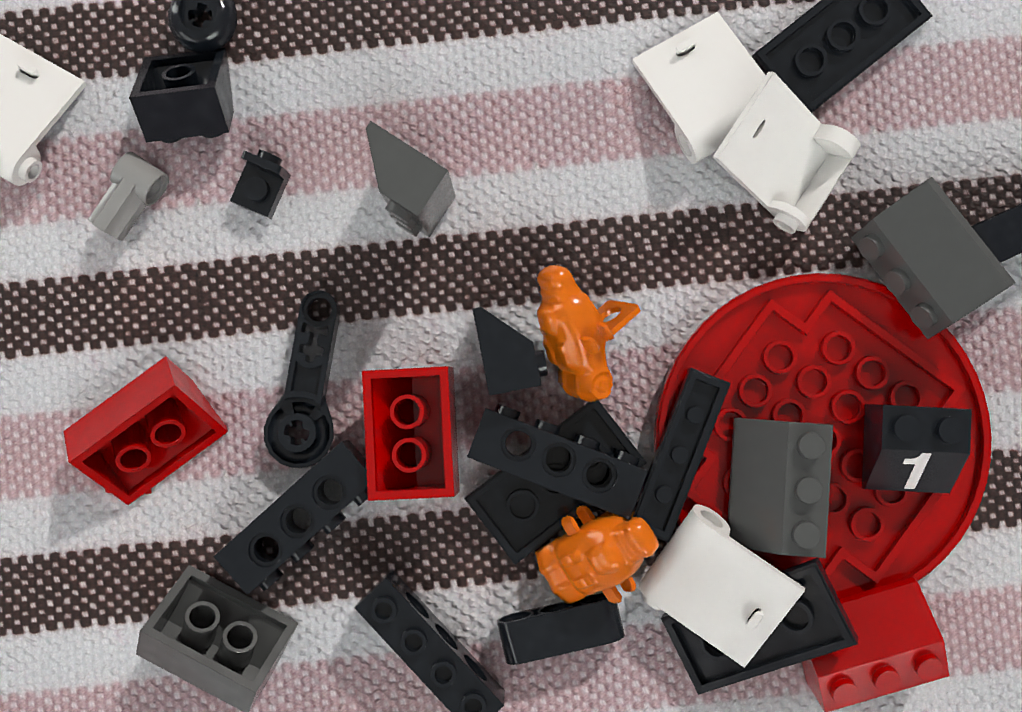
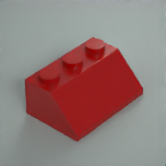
M165 356L63 432L68 462L129 505L225 435L228 429L194 381Z
M442 366L362 371L368 501L455 497L460 492L454 367Z
M914 577L840 598L839 600L859 638L858 644L802 662L805 680L824 712L834 711L950 676L944 639L918 581Z

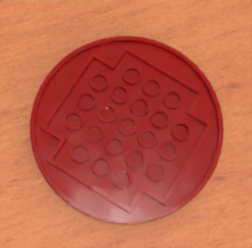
M826 273L795 275L773 280L734 297L715 310L696 328L675 357L664 380L658 400L654 425L655 453L688 368H694L731 383L677 520L678 526L681 525L696 504L712 509L727 522L733 417L833 425L826 558H819L839 599L911 577L919 581L934 570L951 553L972 523L982 501L991 462L992 436L990 416L984 391L967 354L949 330L946 328L927 339L885 285L864 278ZM865 404L972 409L970 455L950 493L862 489ZM749 549L779 571L818 558L778 555Z

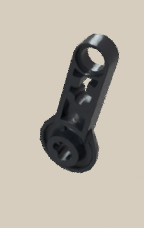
M172 0L168 9V25L175 40L185 49L197 53L213 52L223 47L233 37L237 26V10L234 0ZM204 11H206L212 19L211 21H204L202 27H200L195 21V17H202Z
M322 290L310 292L302 299L285 392L269 413L264 425V442L269 454L280 464L291 468H306L319 462L329 452L334 439L333 422L326 402V393L340 319V306L332 295ZM318 299L328 300L332 310L330 316L324 321H314L309 314L311 304ZM307 325L319 330L328 329L327 336L318 333L317 346L323 348L324 352L322 356H315L313 362H309V356L303 353L304 346H311L314 333L310 331L305 332ZM297 421H302L303 429L309 430L308 439H300L302 442L300 445L295 444V437L289 435L290 426L297 427L295 423Z

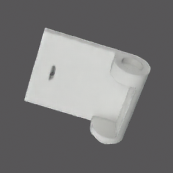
M718 12L632 59L633 65L674 122L675 136L684 155L693 164L717 151L766 76Z
M0 34V177L16 186H22L36 180L41 173V155L36 145L86 87V83L75 75Z
M768 72L715 152L713 158L775 217L773 223L778 228L787 233L794 234L796 230L805 232L860 149L861 144L847 130L835 125L821 124L775 72Z
M696 504L639 582V588L642 592L643 600L650 607L656 610H663L745 668L805 592V587L729 537L730 527L728 523L712 509ZM759 608V610L751 616L755 609Z

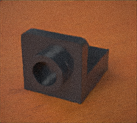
M260 149L257 155L244 150L241 159L246 162V165L230 201L272 220L291 175L280 166L282 159Z

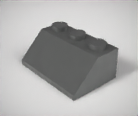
M370 121L366 127V133L378 189L387 203L385 209L391 213V217L396 221L395 224L415 237H417L419 232H422L430 237L456 197L449 171Z
M933 177L924 181L874 217L851 237L862 256L868 260L884 281L887 289L893 293L909 314L913 323L922 331L927 339L951 326L1016 283Z
M733 417L727 523L730 527L729 537L751 550L778 555L826 558L833 425Z
M188 565L141 628L136 655L243 712H250L277 666L297 628L298 622Z

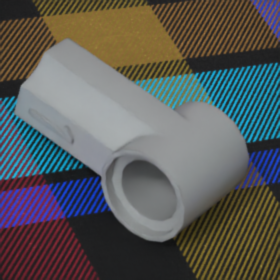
M134 152L124 154L117 161L110 175L112 185L88 219L94 226L121 241L125 239L145 207L155 204L162 197L169 184V176Z

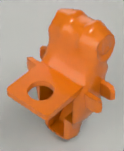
M549 265L543 268L537 276L542 297L537 310V317L540 325L539 330L543 335V346L546 349V355L551 363L559 367L558 383L569 396L580 398L587 402L605 399L611 394L613 377L606 361V342L615 339L613 335L640 313L641 310L638 304L609 300L596 309L588 295L576 284L568 269L559 265ZM616 312H620L612 320L603 322V320L607 316Z
M579 506L576 508V514L583 525L579 527L571 516L563 517L561 524L567 534L555 538V540L535 552L539 572L547 580L552 593L567 604L577 602L587 595H593L599 591L603 592L609 602L620 603L622 602V596L616 585L620 584L626 592L635 591L636 584L632 575L640 568L644 558H648L656 552L659 547L658 540L651 527L641 517H633L629 520L605 511L595 518L587 506Z

